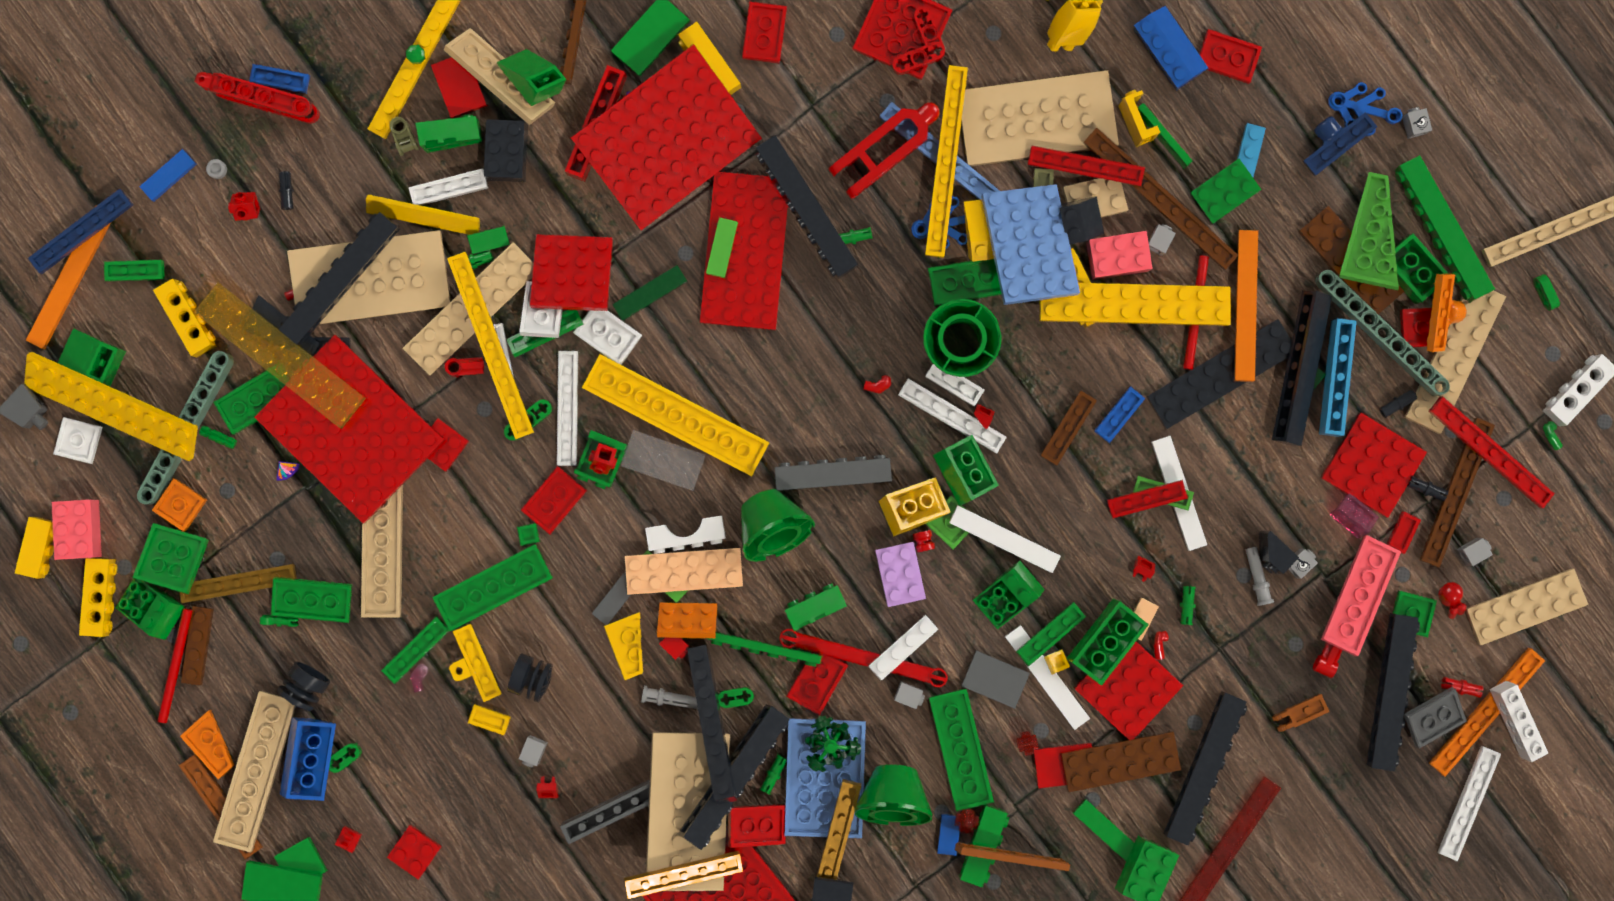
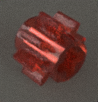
M1029 731L1021 732V737L1016 738L1019 752H1024L1025 756L1035 754L1034 749H1038L1036 735H1031Z
M963 809L961 813H956L955 826H959L960 832L972 833L973 829L977 830L979 817L975 816L973 810Z

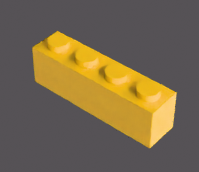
M695 22L678 34L680 40L678 44L682 50L685 51L694 44L730 95L741 88V83L698 22Z

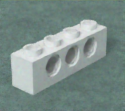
M1603 354L1590 356L1584 362L1586 365L1573 373L1571 376L1573 379L1559 388L1558 391L1560 393L1546 402V408L1543 412L1559 427L1567 426L1614 376V364ZM1591 371L1595 374L1594 380L1590 377ZM1578 384H1579V385L1581 386V388H1582V392H1581V393H1578V391H1577V385H1578ZM1565 398L1569 401L1568 407L1564 405Z
M1505 681L1491 688L1490 692L1520 757L1533 762L1548 754L1518 685Z

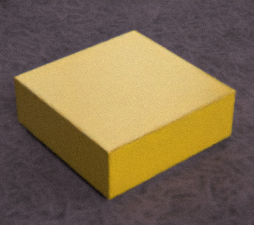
M1062 649L1044 657L1051 675L1070 667Z

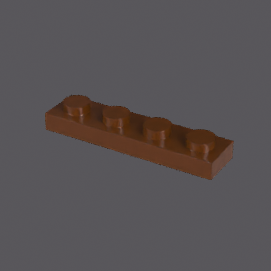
M1079 391L1040 455L1042 458L1055 466L1058 465L1095 405L1096 399Z
M192 606L193 612L189 626L181 683L202 685L214 609Z

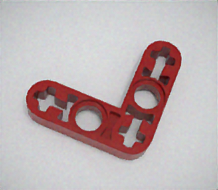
M919 7L914 13V22L924 46L897 56L893 60L892 69L898 75L927 66L944 57V44L933 16L926 7ZM920 12L923 15L927 14L925 21L928 25H925L923 28H921L924 25L922 18L918 19ZM932 29L935 36L931 39L924 36L925 30ZM934 47H936L937 50L941 49L939 56H937L935 53L931 54L929 56L930 60H928L927 53L925 52V50H927L929 54L933 52ZM918 53L922 54L924 61L916 63L913 60V56ZM907 57H910V63L905 64L903 70H901L900 67H896L898 65V61H901V63L908 62Z

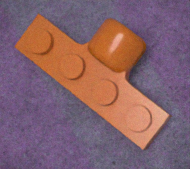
M1436 274L1432 313L1429 321L1430 329L1427 339V351L1430 352L1445 351L1449 325L1463 321L1467 314L1466 306L1462 301L1452 300L1454 274Z

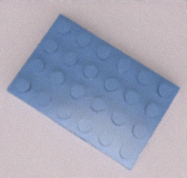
M1057 184L983 193L981 197L1003 304L1008 305L1079 295L1080 290L1068 234L1064 231L1059 208L1061 202Z
M789 718L785 836L827 837L842 779L861 783L858 801L864 791L866 721H831L830 723L842 724L845 722L848 724L849 740L853 741L854 737H857L858 743L861 744V752L859 755H856L854 761L851 760V756H847L842 763L843 767L840 769L826 764L824 766L825 772L819 770L815 772L808 766L809 761L806 759L807 755L812 757L814 753L810 751L809 745L805 744V738L810 736L813 730L816 729L811 728V725L816 723L815 719ZM830 728L827 731L830 739H833L831 736L832 729ZM843 740V741H840V742H839V741H836V742H837V745H844V746H845V745H846V742H847L848 740ZM824 747L816 753L821 755L825 750ZM855 813L848 838H862L863 820L857 818Z

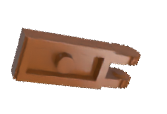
M1317 694L1285 709V711L1272 716L1273 721H1279L1288 716L1290 722L1277 727L1278 732H1282L1328 713L1329 709L1322 694Z

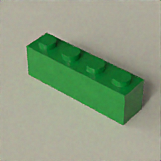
M988 804L983 805L970 844L990 848L1000 847L1003 835H1001L1002 829L1006 828L1009 822L1008 813L1005 810ZM966 856L959 874L960 880L983 887V884H987L990 877V872H988L990 864L994 865L995 860Z

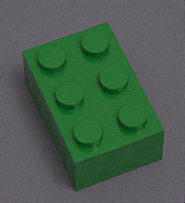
M1239 158L1190 194L1210 223L1214 224L1262 189Z
M1414 233L1406 236L1395 246L1398 285L1414 304L1421 303L1434 292L1436 274L1449 273Z
M1138 835L1115 889L1122 895L1136 901H1160L1180 855L1169 848Z

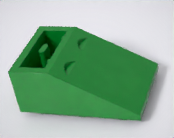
M528 49L497 62V65L530 106L561 93L566 78L554 64Z
M73 328L58 363L98 382L111 386L126 351Z
M1018 561L975 597L973 602L998 630L1038 599L1045 589L1023 563Z
M133 578L115 608L149 636L166 640L185 606L156 586Z

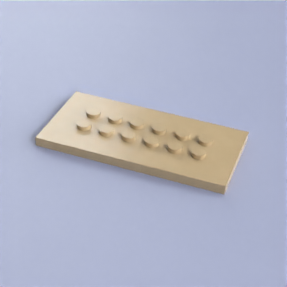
M1108 70L965 90L961 125L966 160L969 166L1029 159L1031 145L1070 153L1089 151L1090 149L1083 142L1096 128L1114 144L1119 146Z
M441 231L394 236L320 324L445 308L451 302ZM349 243L287 251L295 305L299 301L303 302L307 297L305 295L311 287L315 288L319 283V277L324 272L328 273L332 268L330 266L331 263L345 253L343 250Z
M652 732L646 873L725 854L727 814L721 820L720 828L711 835L709 844L703 847L702 850L678 835V832L711 785L702 733ZM725 733L729 753L730 734ZM724 876L664 891H723Z

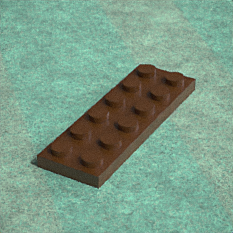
M1327 206L1298 232L1340 278V272L1352 232L1334 211ZM1340 278L1377 314L1381 313L1405 292L1400 286L1398 290Z
M1173 731L1060 753L1068 792L1181 770Z

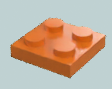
M173 478L152 511L183 532H186L207 499L178 479Z

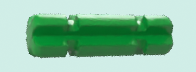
M202 426L199 431L201 436L208 437V439L221 445L225 444L230 449H234L237 444L236 439L228 437L210 427Z

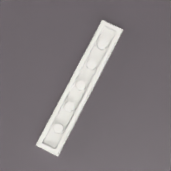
M558 351L557 466H577L578 351Z
M907 379L898 396L967 437L973 435L976 442L996 454L1006 439V436L991 427L985 429L979 420L910 379Z
M1171 436L1152 441L1151 444L1165 484L1183 479L1185 489L1189 490ZM1191 501L1189 511L1173 506L1187 550L1191 551L1206 546L1207 542L1193 501Z
M958 505L949 523L1053 573L1061 557Z
M1021 625L1005 636L1015 651L1030 639ZM1043 655L1030 666H1027L1074 730L1090 719L1057 673L1051 675Z
M1484 746L1480 747L1437 853L1458 861L1501 756L1500 753Z

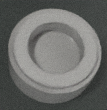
M213 159L207 164L206 171L210 177L221 179L227 173V166L221 160Z

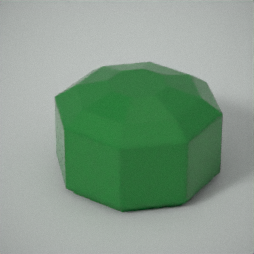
M410 45L406 50V58L413 65L421 64L426 59L425 51L419 45Z

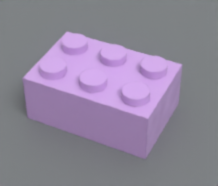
M913 542L875 550L888 607L926 599Z

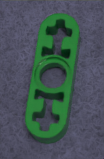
M539 400L526 410L527 414L531 415L534 419L532 428L552 413L553 407L549 401ZM540 404H547V412H540L538 414L540 418L537 419V416L531 411L534 409V411L537 412L541 409L539 406ZM509 423L504 429L505 437L511 441L519 440L520 438L515 439L513 435L509 436L511 432L509 430L511 428Z

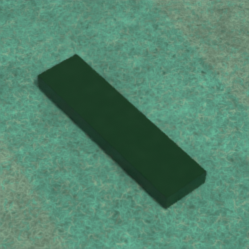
M678 265L612 305L621 320L624 321L688 281Z

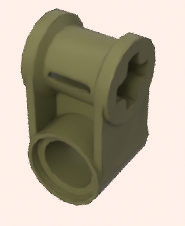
M401 117L393 118L389 126L400 156L413 149L419 150L409 123ZM404 123L403 130L396 131L397 124Z

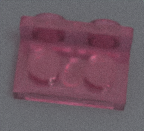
M1350 492L1344 496L1338 507L1330 513V516L1336 522L1345 527L1358 539L1368 534L1379 518Z

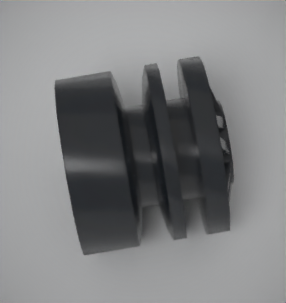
M521 653L512 671L507 692L520 696L524 689H527L526 698L530 699L535 692L534 701L539 703L549 687L553 664L547 663L544 670H542L544 661L540 660L537 666L533 667L534 657Z
M296 661L288 672L293 680L284 679L283 685L279 686L277 691L292 705L313 711L316 707L315 703L320 700L314 692L323 694L331 682L315 668Z

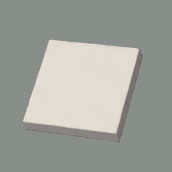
M63 417L53 454L93 464L103 427Z

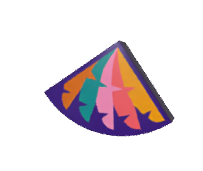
M279 461L277 481H284L292 477L298 471L300 464Z

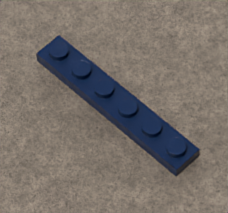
M122 189L117 190L28 258L39 274L45 273L134 204Z

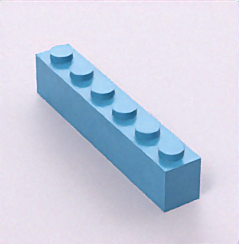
M1337 318L1331 321L1319 435L1339 437L1345 434L1357 322L1355 320Z

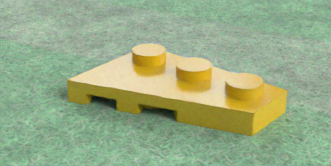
M640 612L603 626L624 680L643 673Z

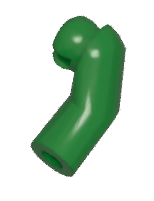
M1549 421L1543 425V431L1552 448L1559 450L1563 444L1554 432L1557 429V425L1553 421Z

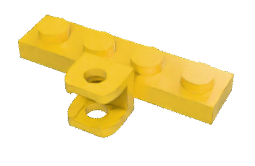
M469 624L453 631L464 656L463 659L454 662L449 667L453 679L461 681L472 676L483 702L501 695V690L472 625ZM458 667L462 668V674H457L456 669Z

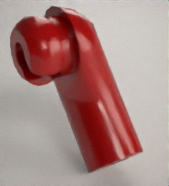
M884 375L876 383L865 381L863 390L878 394L882 393L891 386V378Z
M1158 631L1155 634L1153 647L1156 660L1165 658L1163 641H1168L1169 639L1166 631Z

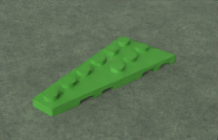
M1369 172L1340 272V278L1398 290L1389 178L1387 175Z

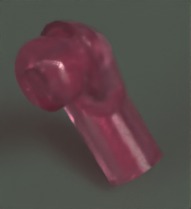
M423 664L417 666L411 674L414 693L423 691L422 680L428 674V667Z

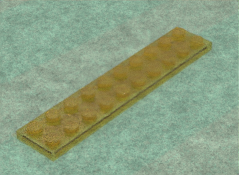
M217 282L194 311L195 314L339 428L342 429L366 399L219 282Z

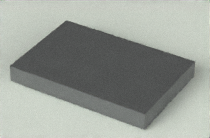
M976 650L961 686L1015 709L1030 673Z
M1453 687L1404 714L1415 747L1419 749L1467 722L1458 694Z

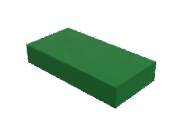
M505 226L467 235L472 254L510 245Z

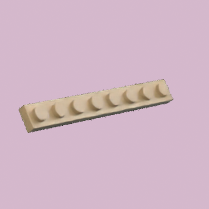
M1614 196L1483 249L1482 253L1488 267L1614 217Z

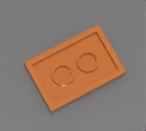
M660 602L657 637L716 638L717 604Z

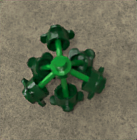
M820 716L815 719L816 723L812 724L811 728L816 729L813 730L810 736L805 738V744H808L810 751L814 753L812 757L809 755L806 757L807 761H809L808 766L813 771L825 772L824 766L826 764L840 769L843 767L842 763L847 756H851V760L854 761L856 755L860 754L861 744L858 743L857 737H854L853 741L849 740L850 734L848 733L849 726L847 723H830L833 721V717L826 718V716ZM830 728L832 729L831 736L833 739H830L827 731ZM843 740H848V741L846 742V745H845V746H844V745H837V742H836V741H839V742H840V741H843ZM824 747L825 750L821 755L816 753Z

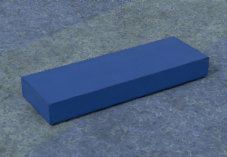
M252 64L249 82L270 88L307 94L310 75Z
M182 149L139 187L155 202L197 164Z
M1130 386L1094 432L1110 443L1145 398Z

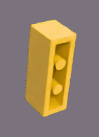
M39 517L28 518L15 574L36 579L45 578V575L48 574L50 568L48 564L49 559L54 553L53 521Z

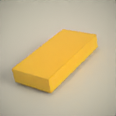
M474 704L468 723L505 735L511 716Z

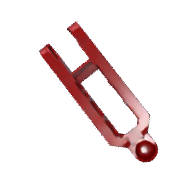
M199 72L194 80L205 90L215 93L216 96L227 101L308 124L315 123L320 117L317 107L302 96L221 73ZM312 109H313V110H314V115H313V117H311V118H305L306 116H308L309 114H311Z
M928 102L918 110L902 108L829 167L828 170L833 177L859 158L868 167L870 172L846 191L851 200L927 141L928 128L938 119L940 114L938 106L935 103ZM906 118L911 119L918 127L917 134L876 166L865 151L876 142L879 143L880 139L888 132L895 130V127Z

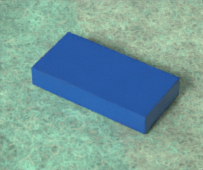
M941 815L937 854L957 856V851L954 849L955 844L959 840L961 816Z

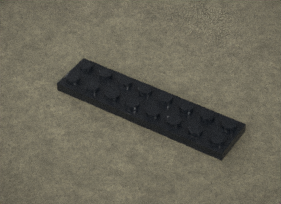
M1279 319L1256 332L1255 377L1289 357L1292 340ZM1235 345L1146 396L1165 429L1172 427L1246 383L1234 381Z

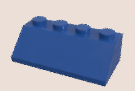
M1166 6L1154 11L1134 25V31L1176 91L1208 69V66Z
M292 717L280 795L285 799L324 801L336 727L335 723Z

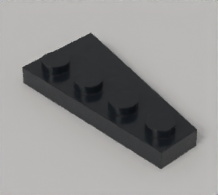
M258 295L243 330L310 360L318 352L321 343L309 335L302 345H296L279 330L282 326L280 323L286 316L262 296Z

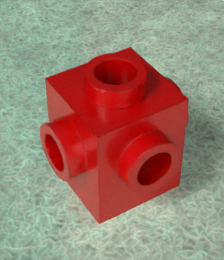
M238 192L232 194L231 201L228 203V209L230 214H233L235 221H247L258 218L260 205L255 192Z
M599 443L596 450H592L588 461L591 464L589 469L598 474L608 475L610 469L614 470L617 449Z

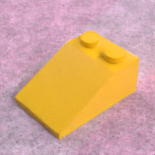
M982 199L964 201L969 259L972 262L994 259Z
M936 477L887 494L879 500L893 536L910 531L951 513Z

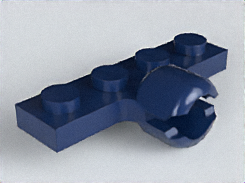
M1366 112L1344 128L1338 124L1334 117L1326 118L1314 129V132L1323 143L1322 147L1305 159L1303 163L1316 176L1377 128V125Z

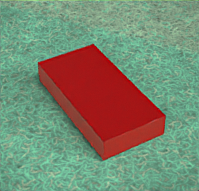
M1402 511L1387 545L1401 551V554H1405L1421 519Z

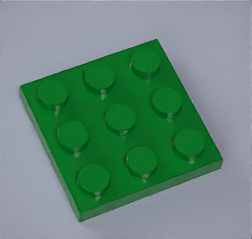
M153 523L132 578L189 595L209 540Z

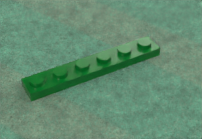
M716 632V638H707L711 640V644L722 646V643L730 644L729 648L741 650V647L749 648L748 652L755 654L763 651L767 652V656L778 658L781 655L791 662H797L799 659L805 661V665L816 667V663L821 664L823 656Z

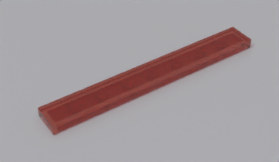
M1265 776L1262 778L1179 901L1206 900L1281 790V787Z

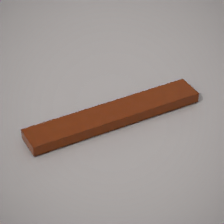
M194 754L181 763L179 767L219 822L227 796L204 763ZM256 838L252 852L238 850L246 860L263 848V846Z
M958 842L955 844L954 849L959 854L1064 871H1069L1070 864L1061 858Z

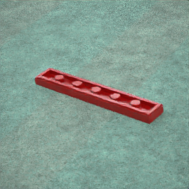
M1031 145L1028 165L1137 186L1142 185L1145 171L1143 166Z

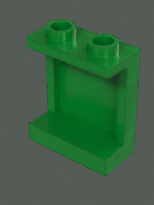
M591 430L588 436L589 440L574 473L578 474L577 479L588 482V479L595 481V486L605 489L606 486L611 488L628 445ZM599 443L617 449L614 470L610 469L608 475L598 474L589 469L591 464L588 461L592 450H596Z

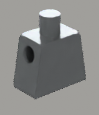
M21 384L0 406V414L23 428L30 429L35 425L39 430H42L48 425V421L42 417L48 410L47 406L37 393L29 389L26 384Z

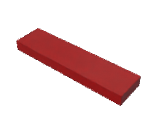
M1182 479L1111 498L1107 501L1113 519L1188 499Z

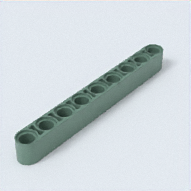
M1324 270L1316 277V286L1323 293L1332 296L1331 300L1350 319L1357 321L1356 324L1429 394L1437 397L1449 391L1450 384L1448 380L1333 271ZM1322 276L1329 277L1330 284H1324L1321 279ZM1336 289H1341L1344 292L1343 298L1336 295ZM1350 302H1355L1358 305L1357 311L1351 310ZM1365 315L1371 317L1372 323L1370 325L1364 322ZM1379 329L1385 330V338H1381L1378 335ZM1393 342H1397L1400 345L1399 351L1393 350ZM1408 355L1414 358L1413 365L1407 363L1406 357ZM1421 369L1427 370V379L1421 376ZM1436 382L1442 385L1443 388L1441 392L1436 391Z
M217 351L211 356L178 418L198 426L199 429L233 366L234 359L232 355ZM225 356V363L220 365L219 359ZM212 373H216V380L214 382L210 380ZM203 390L207 391V397L205 399H202L201 392ZM196 406L198 413L193 416L192 409ZM162 449L160 450L138 490L137 499L140 503L156 504L182 458ZM169 457L170 465L166 467L164 461ZM157 474L161 476V481L158 484L155 481ZM148 491L152 493V498L149 501L146 498Z

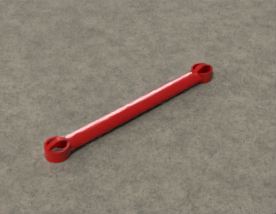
M792 628L784 629L779 638L781 644L786 648L794 647L866 667L881 655L798 633ZM792 631L796 634V638L785 636L783 633ZM782 639L792 641L795 643L787 645L784 642H782ZM903 661L890 672L930 683L934 687L944 686L948 679L947 673L941 668H930L908 661ZM939 670L945 675V678L933 675L932 673ZM931 678L943 682L940 684H935L931 681Z

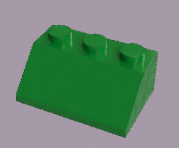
M973 435L933 455L959 506L999 486Z

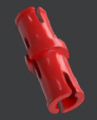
M1445 676L1442 678L1441 682L1449 683L1441 684L1442 689L1453 687L1460 695L1468 694L1478 698L1483 694L1478 692L1480 690L1483 691L1482 685L1467 683L1463 679L1459 681Z

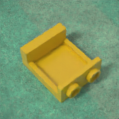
M1132 90L1126 93V97L1122 98L1119 104V109L1135 147L1153 141L1160 133L1158 126L1146 129L1136 102L1142 97V90L1139 92Z

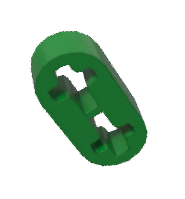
M1542 274L1534 278V286L1544 307L1548 311L1558 308L1560 301L1547 275Z
M748 687L724 690L718 695L719 704L723 708L748 705L754 698L753 691ZM743 691L751 695V697H748V701H744L743 698L737 699V696L742 695ZM724 694H727L728 697L734 696L735 698L733 700H729V704H725V701H721V698L724 697Z
M356 743L344 746L331 756L329 770L333 773L344 770L361 756V747ZM349 747L351 749H356V751L354 752L355 756H345L347 753L350 752ZM342 758L343 761L339 763V767L334 768V760Z

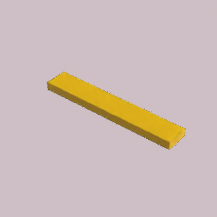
M367 195L366 213L369 214L381 212L388 218L468 235L480 232V218L373 195Z

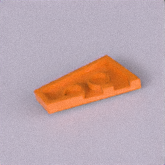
M208 710L180 736L217 779L223 777L235 766L212 710Z

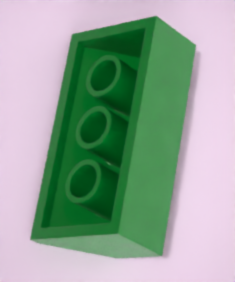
M1113 598L1066 659L1102 686L1149 624L1122 602Z

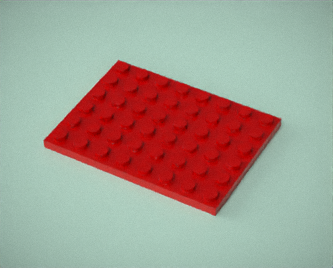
M694 44L570 137L640 230H643L762 139Z
M334 335L254 417L364 524L445 441L337 335Z

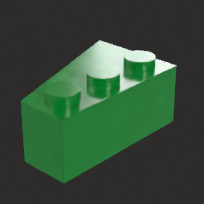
M473 115L415 123L419 145L427 153L483 143L479 120Z
M828 584L822 587L823 591L818 594L813 591L805 595V600L798 602L796 599L787 603L788 607L785 608V612L794 631L847 607L838 585Z

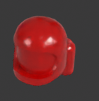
M1455 582L1444 584L1438 592V597L1441 603L1449 608L1448 617L1454 619L1457 614L1463 615L1467 608L1465 603H1461L1463 589Z

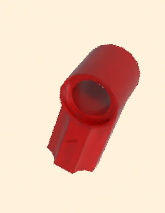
M483 357L451 358L445 363V371L452 377L484 374ZM453 363L459 364V370L454 373L450 372V366Z
M1326 642L1322 653L1318 655L1313 664V670L1329 678L1334 677L1339 666L1338 660L1343 650Z

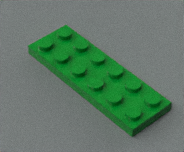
M534 544L432 598L449 631H452L553 579V576L537 544Z
M967 689L929 697L956 811L993 803V795Z

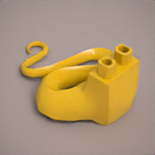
M1068 0L1058 10L1048 29L1047 34L1050 39L1047 45L1052 52L1058 51L1060 46H1062L1064 50L1072 51L1076 45H1083L1097 24L1103 0Z

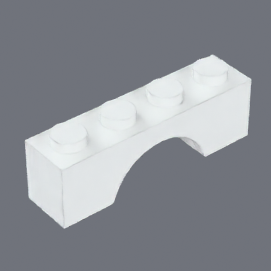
M722 516L702 519L699 529L688 537L674 535L666 525L645 528L649 551L654 550V554L663 553L665 548L673 547V551L682 550L684 545L692 544V548L703 546V542L711 541V545L722 543V539L726 538Z

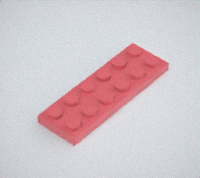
M1368 535L1363 536L1321 640L1354 656H1359L1401 551Z

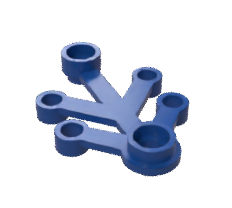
M1363 82L1358 83L1346 93L1334 92L1328 99L1330 108L1340 112L1345 121L1344 127L1348 126V122L1355 121V119H1352L1347 108L1354 110L1357 117L1366 112L1367 114L1384 118L1387 123L1392 125L1401 121L1403 116L1398 108L1386 111L1368 105L1375 100H1381L1385 97L1386 92L1381 87L1357 102L1349 100L1355 95H1362L1367 91V85ZM1358 86L1363 87V92L1358 90ZM1377 91H1380L1382 93L1381 97L1377 96ZM1335 99L1340 100V105L1335 103ZM1390 114L1395 116V120L1390 119ZM1376 128L1372 131V133H1369L1367 136L1373 135L1376 131Z
M954 196L952 197V200H956L957 205H951L950 215L952 211L959 205V199ZM932 202L923 220H917L912 225V234L918 239H924L928 236ZM965 215L950 218L947 235L954 238L957 244L961 246L967 243V235L957 232L951 226L964 224ZM920 226L923 227L924 232L919 233L917 231V228ZM959 237H965L966 241L961 243ZM948 239L946 240L947 246H946L945 250H946V249L949 247V245H950V242H949Z

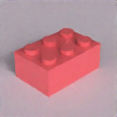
M1147 231L1090 239L1086 243L1092 280L1144 273L1153 269Z
M99 500L52 502L54 560L102 557Z

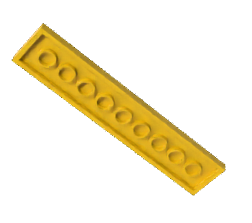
M1078 283L1079 295L1039 300V321L1231 325L1230 287Z
M34 352L27 354L24 384L32 391L184 460L191 461L194 458L198 426Z
M599 354L582 387L750 476L754 474L769 445L768 441Z

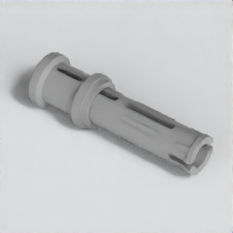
M1257 547L1245 549L1255 584L1252 588L1256 591L1257 606L1273 603L1274 599H1271L1269 591L1270 584L1265 580Z
M644 685L641 703L647 701L657 703L659 706L664 703L698 710L696 697L665 692L663 688L659 690L651 689Z

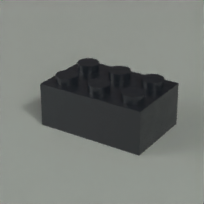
M486 120L484 177L487 181L526 182L528 125L525 121Z

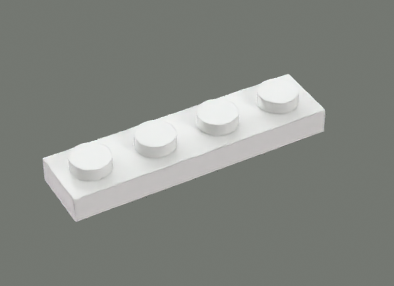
M482 168L409 187L412 203L421 206L487 189L488 184L484 177V169Z
M925 615L868 667L880 681L883 680L931 637L938 628Z

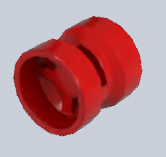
M931 530L912 534L913 539L917 543V553L935 549L934 542L931 540Z

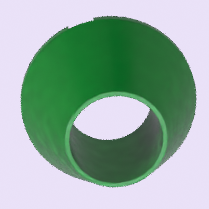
M968 299L953 300L939 306L929 317L923 335L924 348L930 361L942 372L956 377H969L986 370L996 359L1002 340L999 323L994 314L979 302ZM953 324H965L972 328L978 339L976 352L968 357L952 355L946 349L943 342L945 329Z
M770 489L759 492L750 497L741 507L743 555L747 560L754 562L765 561V557L773 554L776 557L783 555L800 545L811 535L810 529L812 526L815 527V522L811 516L778 490Z
M892 764L875 767L854 809L857 818L883 825H889V822H900V826L922 825L931 822L933 816L917 770L908 766Z

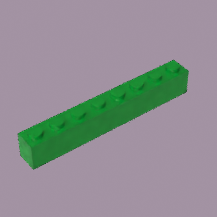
M1419 155L1398 166L1394 170L1396 172L1395 177L1405 188L1406 197L1409 200L1411 199L1414 204V211L1424 222L1423 227L1425 231L1430 233L1433 238L1434 247L1437 250L1439 249L1442 254L1443 263L1449 267L1452 272L1451 274L1455 275L1454 282L1458 283L1461 288L1462 297L1468 303H1471L1494 291L1495 287L1421 156Z

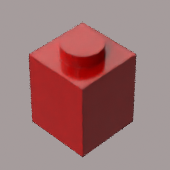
M665 637L659 643L675 660L678 657L682 659L688 653L687 648L690 646L683 638Z

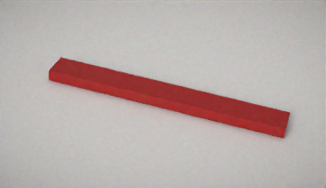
M1440 396L1430 408L1429 413L1534 504L1544 509L1554 496V492L1443 396Z

